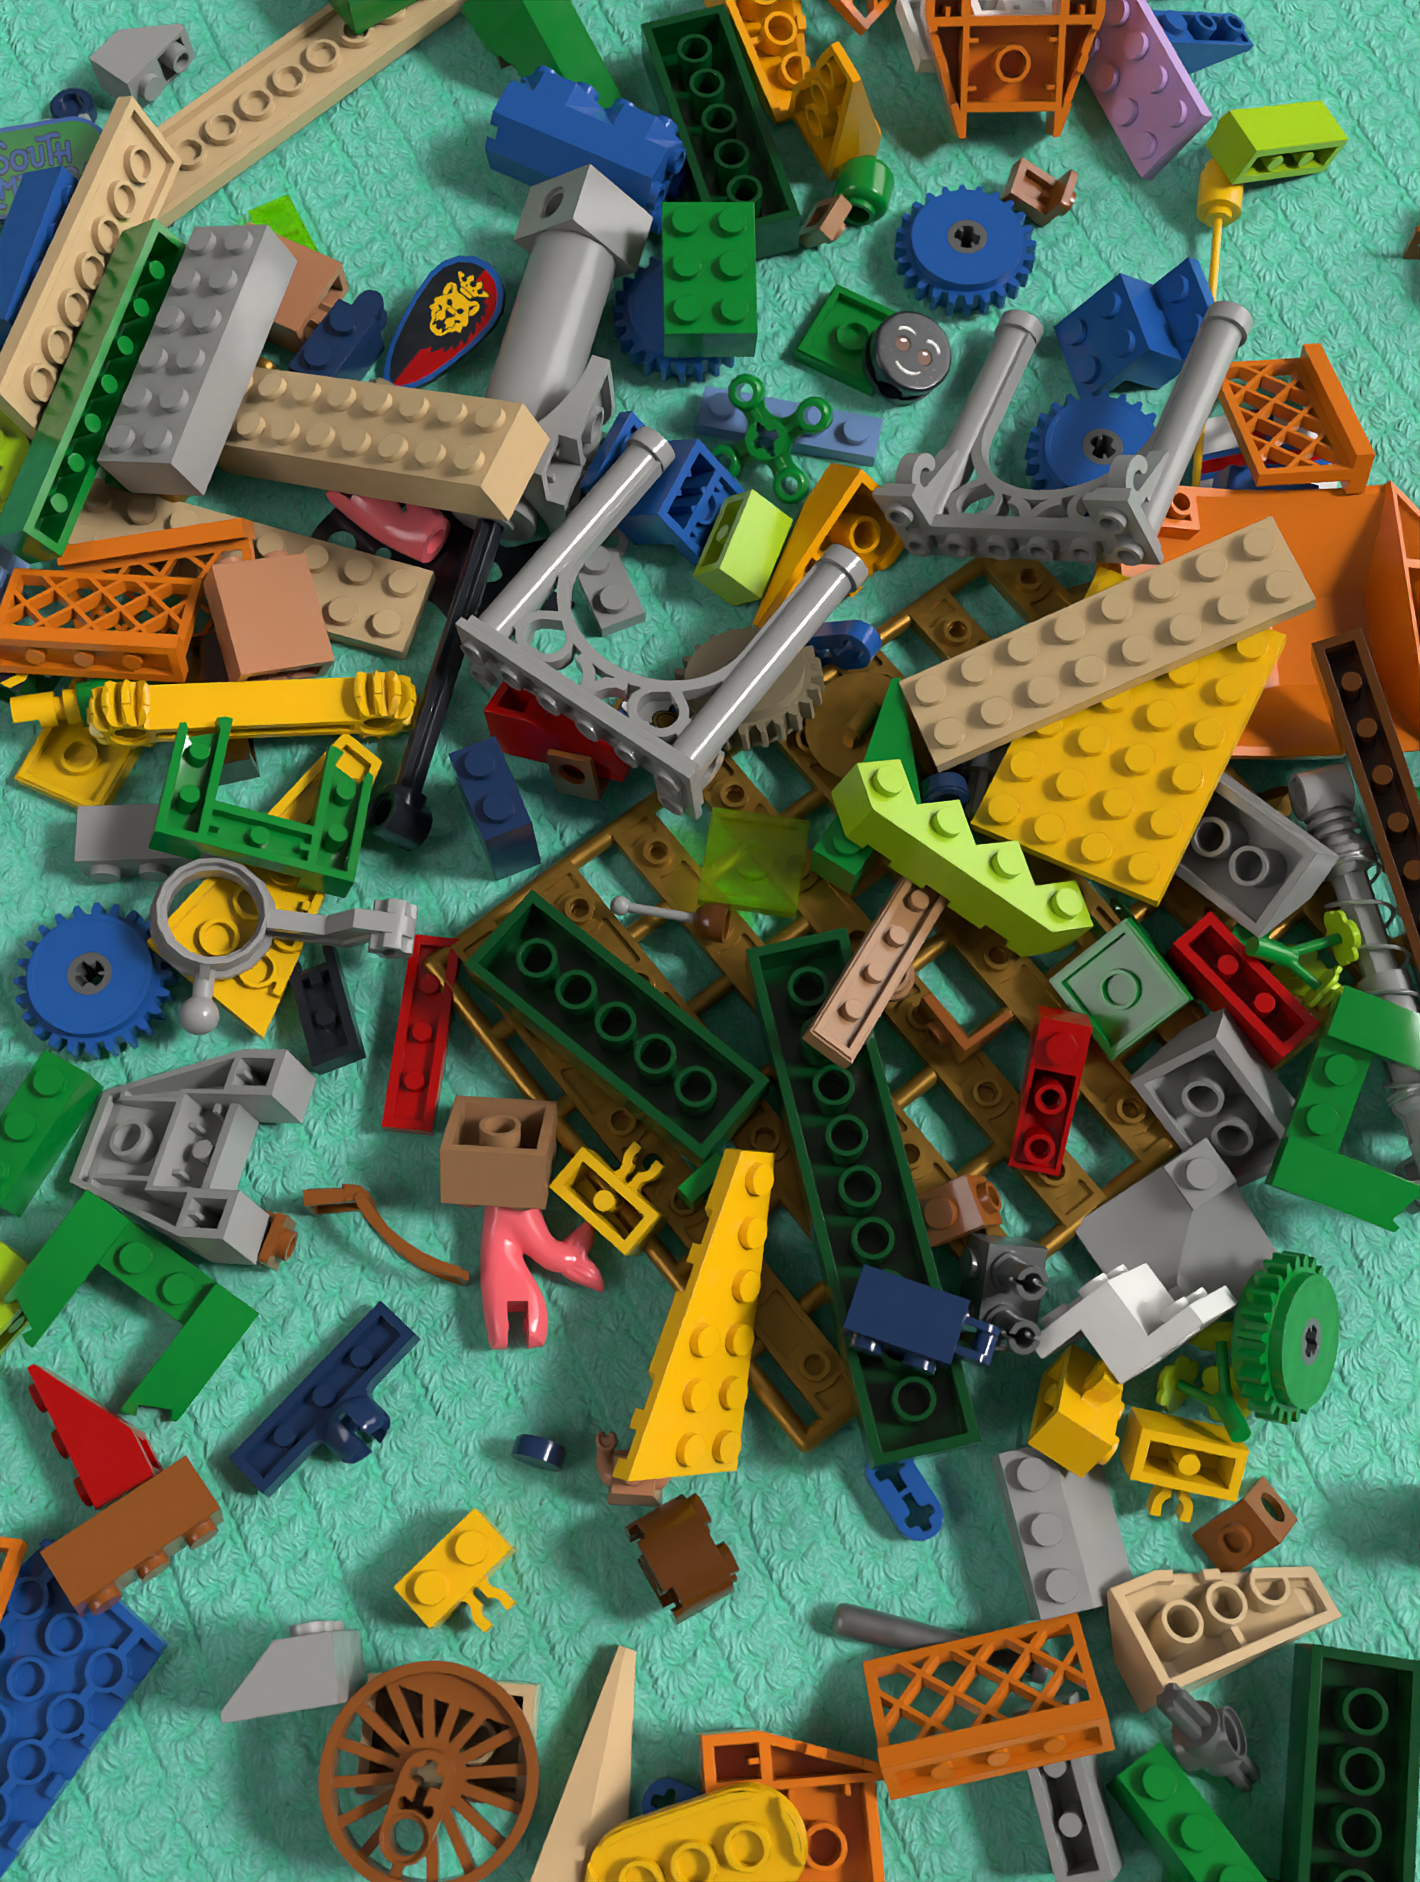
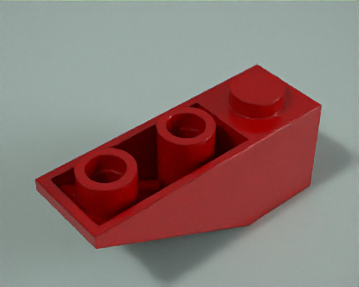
M502 681L484 709L490 736L496 737L502 753L547 764L546 753L549 749L588 756L594 760L597 776L621 782L625 781L632 769L631 766L624 763L616 755L612 746L601 739L598 742L588 739L577 729L574 721L562 713L559 716L552 715L539 704L535 695L524 688L521 691H517ZM561 765L563 768L582 772L572 765Z
M1037 1005L1025 1061L1008 1166L1055 1176L1060 1175L1093 1028L1088 1015Z
M36 1364L27 1367L34 1382L28 1386L29 1393L35 1405L42 1413L48 1411L56 1427V1430L51 1432L53 1443L65 1460L71 1458L79 1477L74 1479V1485L78 1495L87 1507L94 1506L95 1510L102 1511L163 1471L143 1431L52 1370Z

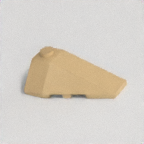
M1313 1566L1253 1568L1250 1572H1220V1569H1202L1199 1573L1173 1574L1172 1570H1154L1110 1588L1106 1592L1114 1663L1141 1714L1157 1708L1156 1697L1164 1692L1165 1685L1168 1683H1177L1181 1689L1191 1693L1342 1617Z

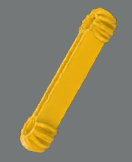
M375 669L371 673L359 671L356 673V677L162 685H147L145 680L131 682L125 678L123 682L107 681L104 687L99 686L92 689L91 698H89V708L86 710L90 735L96 737L98 743L103 745L113 744L116 749L130 747L135 750L136 747L140 746L151 748L155 745V742L174 741L180 722H186L188 737L216 733L215 721L217 717L225 716L233 718L229 739L359 734L361 738L373 736L380 740L382 736L396 737L399 732H407L412 729L419 708V697L416 695L415 685L411 683L410 677L397 675L396 671L393 670L379 672Z

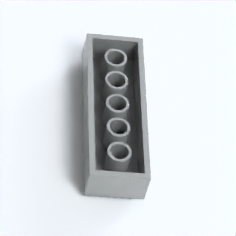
M269 225L194 227L97 458V462L130 493L204 496L298 262Z

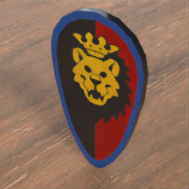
M459 255L441 262L428 274L413 296L389 345L384 364L383 379L393 383L394 386L421 389L451 370L485 340L501 319L506 300L502 278L491 264L476 256Z

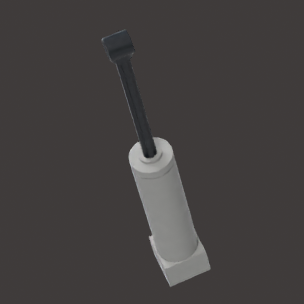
M591 164L530 187L513 240L530 254L484 398L523 403L537 422L546 417L563 401L583 374L612 279L637 271L653 220V216ZM523 495L509 521L451 511L460 522L474 530L473 537L395 784L386 785L384 789H381L372 797L368 805L365 829L368 832L406 851H413L421 846L428 837L432 827V812L425 806L428 798L422 793V789L465 655L460 648L462 643L455 623L461 617L468 620L471 615L477 616L500 539L521 541L533 537L540 514Z

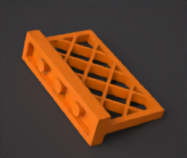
M1321 343L1303 344L1299 358L1235 361L1231 363L1217 396L1256 487L1340 481L1345 494L1365 492L1375 452ZM1290 375L1292 381L1288 384L1272 376ZM1239 378L1248 383L1242 386L1228 379ZM1260 387L1276 394V396L1272 399L1256 392V390ZM1290 400L1305 408L1300 411L1284 404V402ZM1244 402L1260 409V411L1255 414L1239 407V405ZM1274 415L1290 423L1283 426L1267 418ZM1302 427L1318 434V437L1313 439L1297 432V430ZM1257 430L1273 437V439L1267 442L1251 433ZM1285 442L1303 451L1297 455L1280 446ZM1314 455L1331 464L1320 465L1309 459ZM1269 458L1287 467L1266 468L1263 462Z
M235 518L69 544L66 546L63 556L57 558L58 566L64 567V571L107 573L106 571L120 569L117 574H128L133 567L143 566L155 576L168 577L178 560L189 559L203 569L197 578L203 579L204 582L211 565L220 560L226 552L241 550L243 561L255 559L252 540H256L253 521ZM213 555L207 564L198 558L200 556ZM166 562L161 571L152 565ZM82 589L69 594V598L74 603L84 598ZM124 592L132 600L139 597L134 592ZM182 595L184 597L181 600V602L186 600L188 598V595ZM201 602L200 609L210 615L211 618L202 631L192 634V637L216 632L212 631L215 626L210 608L203 602ZM104 603L92 609L88 617L94 621L98 617L107 614L103 611L107 604ZM153 606L146 609L154 616L160 614ZM143 611L137 613L133 617L136 620H138ZM76 618L73 619L75 629L83 627ZM119 623L113 626L118 631H129L131 629L126 623L124 625ZM170 624L162 628L159 633L169 634L172 629L176 632L178 630Z
M14 568L0 605V672L185 683L189 670L186 654L205 591L203 579ZM24 585L44 586L47 589L28 600L21 595ZM78 589H92L94 593L75 603L67 596ZM126 591L139 592L141 596L124 605H121L115 599V597ZM173 594L188 595L186 600L171 608L162 601ZM57 600L65 607L46 618L38 612V610ZM104 603L113 610L94 621L85 614ZM151 606L160 613L142 624L133 617ZM26 616H29L35 622L31 626L11 625ZM75 618L83 625L79 629L58 628ZM123 621L131 628L129 631L108 630ZM170 624L178 630L177 634L155 633Z
M1077 1612L863 1661L878 1744L877 1752L880 1769L891 1800L1115 1750L1109 1718L1103 1697H1101ZM1067 1634L1072 1635L1074 1645L1062 1662L1040 1651L1048 1639ZM1008 1648L1021 1656L1009 1673L1005 1674L986 1663L994 1651ZM956 1661L966 1667L953 1687L932 1676L941 1663ZM1032 1661L1054 1672L1042 1692L1019 1681ZM1078 1661L1082 1672L1074 1668ZM902 1673L913 1680L899 1699H896L880 1690L878 1678ZM978 1674L999 1684V1687L986 1705L964 1694ZM1067 1679L1087 1689L1090 1700L1063 1705L1053 1698ZM924 1686L945 1697L931 1717L910 1707ZM1011 1691L1033 1703L1027 1714L1008 1718L997 1711ZM956 1704L978 1715L971 1727L953 1731L942 1724ZM883 1706L890 1709L886 1716L884 1713ZM901 1717L923 1728L915 1740L890 1745L889 1734Z

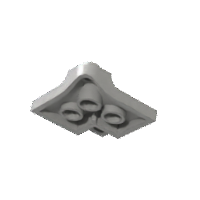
M592 355L586 369L569 394L554 410L538 422L550 438V441L522 495L541 515L551 534L586 496L579 488V485L607 436L606 432H602L603 426L615 414L616 402L609 359Z
M1207 1138L1196 1141L1081 1219L1082 1223L1076 1230L1075 1236L1101 1274L1105 1273L1107 1275L1122 1264L1129 1271L1147 1263L1175 1302L1184 1296L1188 1297L1201 1287L1210 1294L1223 1286H1226L1235 1299L1239 1301L1249 1278L1258 1269L1263 1267L1265 1259L1272 1260V1254L1277 1252L1236 1184L1237 1180Z

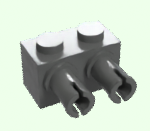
M970 1233L968 1235L967 1247L963 1249L959 1261V1270L962 1277L960 1297L970 1300L966 1316L992 1324L1001 1329L995 1351L1015 1352L1021 1355L1033 1353L1040 1344V1341L1034 1339V1337L1041 1336V1331L1037 1326L1041 1297H1043L1048 1289L1043 1286V1282H1049L1045 1272L1048 1249L1027 1238ZM961 1329L959 1339L972 1347L976 1333Z

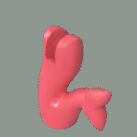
M327 490L325 494L327 499L338 510L376 540L422 563L431 562L438 556L451 530L450 521L440 509L406 504V511H404L399 503L330 490Z
M484 1207L480 1244V1284L485 1328L491 1350H507L509 1330L507 1313L524 1312L523 1329L527 1349L543 1347L548 1332L547 1306L539 1286L524 1261L523 1254L528 1255L543 1268L555 1273H561L572 1282L598 1292L604 1291L602 1275L597 1266L588 1257L593 1247L595 1234L594 1227L590 1223L585 1221L563 1241H558L551 1236L541 1209L518 1211L510 1207Z

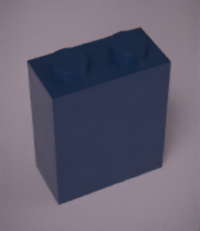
M490 737L449 753L462 800L496 881L542 864L532 821L496 737Z

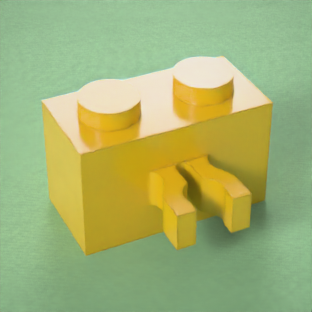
M634 1141L626 1150L622 1165L618 1170L597 1151L582 1147L549 1187L624 1255L639 1257L643 1252L642 1248L646 1242L662 1230L667 1224L666 1220L669 1218L641 1190L647 1183L657 1180L667 1167L661 1161L655 1160L648 1171L638 1172L629 1182V1177L637 1169V1158L646 1150L639 1142ZM591 1168L618 1193L607 1190L597 1192L585 1177L587 1171ZM623 1197L634 1206L643 1218L631 1233L626 1230L615 1215L623 1207Z
M1072 1343L1042 1374L1027 1443L1082 1479L1097 1463L1100 1465L1106 1464L1117 1449L1119 1437L1115 1433L1117 1422L1125 1407V1403L1121 1401L1124 1383H1119L1103 1359L1098 1361Z
M1131 1406L1119 1458L1130 1480L1155 1485L1149 1493L1146 1504L1150 1515L1160 1517L1163 1502L1171 1498L1172 1491L1175 1489L1179 1499L1175 1513L1179 1521L1190 1523L1193 1513L1190 1492L1233 1502L1237 1501L1249 1450L1244 1442H1232L1224 1426Z
M474 1508L393 1588L430 1629H438L466 1602L471 1608L472 1618L476 1625L484 1633H487L494 1624L484 1615V1604L475 1595V1592L480 1589L488 1599H498L507 1611L517 1603L509 1593L492 1586L488 1581L517 1549L481 1510Z

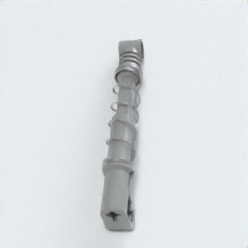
M1340 763L1291 774L1288 782V792L1295 816L1298 820L1304 821L1307 824L1306 830L1308 834L1340 856L1323 880L1332 882L1337 900L1325 904L1324 908L1329 909L1340 906L1347 919L1353 920L1358 926L1361 934V946L1357 949L1359 954L1357 961L1363 976V980L1357 984L1358 990L1420 1014V1004L1418 1001L1420 993L1415 992L1409 971L1404 969L1410 961L1411 953L1406 948L1391 944L1386 928L1396 916V909L1390 903L1376 900L1371 886L1381 873V864L1378 862L1374 846L1365 841L1363 835L1360 834L1361 828L1357 823L1356 813L1352 811L1355 806L1356 796L1353 779L1349 770L1344 764ZM1375 865L1376 874L1369 880L1367 871ZM1378 904L1387 906L1391 910V916L1385 923L1383 922ZM1393 949L1403 951L1406 955V960L1400 967H1398ZM1382 1060L1388 1081L1383 1083L1382 1087L1386 1089L1391 1088L1392 1094L1389 1095L1386 1101L1389 1102L1388 1106L1391 1113L1401 1119L1412 1153L1409 1158L1397 1165L1395 1175L1420 1185V1074ZM1415 1199L1405 1210L1409 1214L1420 1213V1203Z

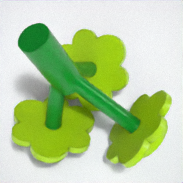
M1343 910L1328 911L1324 914V925L1327 930L1325 937L1298 945L1288 944L1283 946L1252 936L1246 943L1245 952L1248 956L1274 964L1269 970L1270 973L1293 996L1297 994L1303 998L1301 1004L1307 1010L1315 1005L1321 1009L1329 1002H1332L1336 988L1341 987L1337 982L1339 974L1343 969L1341 966L1349 965L1359 958L1357 949L1361 946V934L1356 923L1351 919H1347ZM1330 947L1333 949L1335 958L1341 966L1336 965L1333 969H1327L1324 963L1318 961L1319 953L1317 950Z
M1215 1322L1190 1339V1344L1198 1346L1200 1350L1216 1351L1217 1365L1206 1367L1202 1373L1204 1385L1198 1388L1192 1383L1198 1373V1363L1185 1355H1179L1174 1364H1167L1160 1372L1157 1379V1390L1159 1392L1156 1401L1163 1406L1166 1412L1173 1414L1180 1408L1183 1399L1186 1400L1192 1397L1202 1404L1208 1405L1210 1416L1215 1421L1222 1422L1232 1442L1242 1443L1251 1436V1430L1244 1419L1251 1414V1411L1247 1409L1249 1398L1241 1396V1391L1234 1378L1232 1364L1229 1365L1228 1350H1231L1233 1323Z

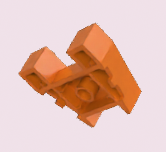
M921 0L920 15L953 133L958 138H966L967 112L1047 111L1045 132L1053 137H1060L1080 76L1084 73L1087 65L1088 54L1095 35L1099 31L1105 16L1106 0H1052V14L971 15V0Z
M755 1728L698 1732L701 1785L704 1794L736 1783H760L782 1793L799 1812L807 1833L808 1851L805 1866L796 1882H885L875 1782L884 1780L879 1761Z

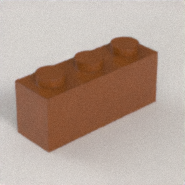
M184 1456L40 1551V1554L79 1617H83L90 1611L93 1616H96L114 1606L123 1596L120 1591L140 1578L142 1582H147L161 1574L170 1566L171 1561L169 1558L187 1545L193 1550L208 1542L219 1531L217 1525L223 1522L224 1519L220 1506L187 1456Z

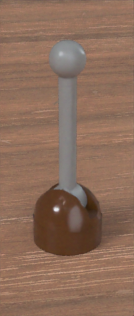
M623 896L613 898L610 903L611 911L618 916L630 912L693 923L694 929L704 940L724 944L727 938L731 918L730 904L720 902L705 903L694 913L630 903Z

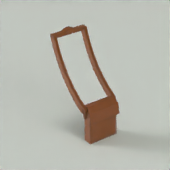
M342 1184L340 1188H311L303 1190L304 1207L312 1215L361 1211L383 1239L405 1259L436 1277L461 1286H468L469 1271L462 1270L459 1266L441 1261L420 1251L388 1227L377 1211V1202L361 1185Z

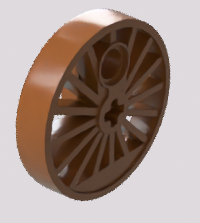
M442 1660L412 1662L388 1670L369 1681L354 1694L338 1714L326 1738L319 1766L318 1788L322 1816L331 1839L341 1855L351 1867L371 1882H478L502 1864L517 1846L526 1831L537 1800L539 1762L535 1739L523 1711L512 1696L495 1680L474 1668L455 1662ZM385 1687L388 1690L409 1743L367 1704L373 1696ZM401 1687L422 1694L423 1737ZM436 1699L449 1704L438 1737L436 1731ZM464 1709L475 1713L453 1741L449 1742L460 1710ZM357 1715L362 1717L399 1756L345 1737ZM487 1718L511 1726L501 1733L460 1753L459 1750ZM519 1736L521 1737L526 1763L466 1767V1764ZM343 1750L394 1769V1772L337 1776L340 1751ZM433 1760L437 1763L436 1774L443 1777V1784L438 1783L427 1791L423 1789L424 1778L417 1774V1769L429 1765ZM527 1775L525 1798L521 1802L467 1782L466 1779ZM394 1785L393 1789L344 1814L342 1813L338 1798V1788ZM462 1795L519 1815L508 1838L506 1839ZM389 1804L382 1824L361 1847L347 1825ZM452 1806L497 1849L492 1856L478 1866L475 1863ZM401 1819H413L422 1828L423 1842L419 1850L407 1851L400 1847L396 1841V1826ZM442 1821L464 1871L461 1874L440 1878L439 1828ZM378 1845H380V1850L385 1858L393 1863L391 1870L370 1856ZM426 1856L427 1879L402 1875L406 1866L416 1864Z

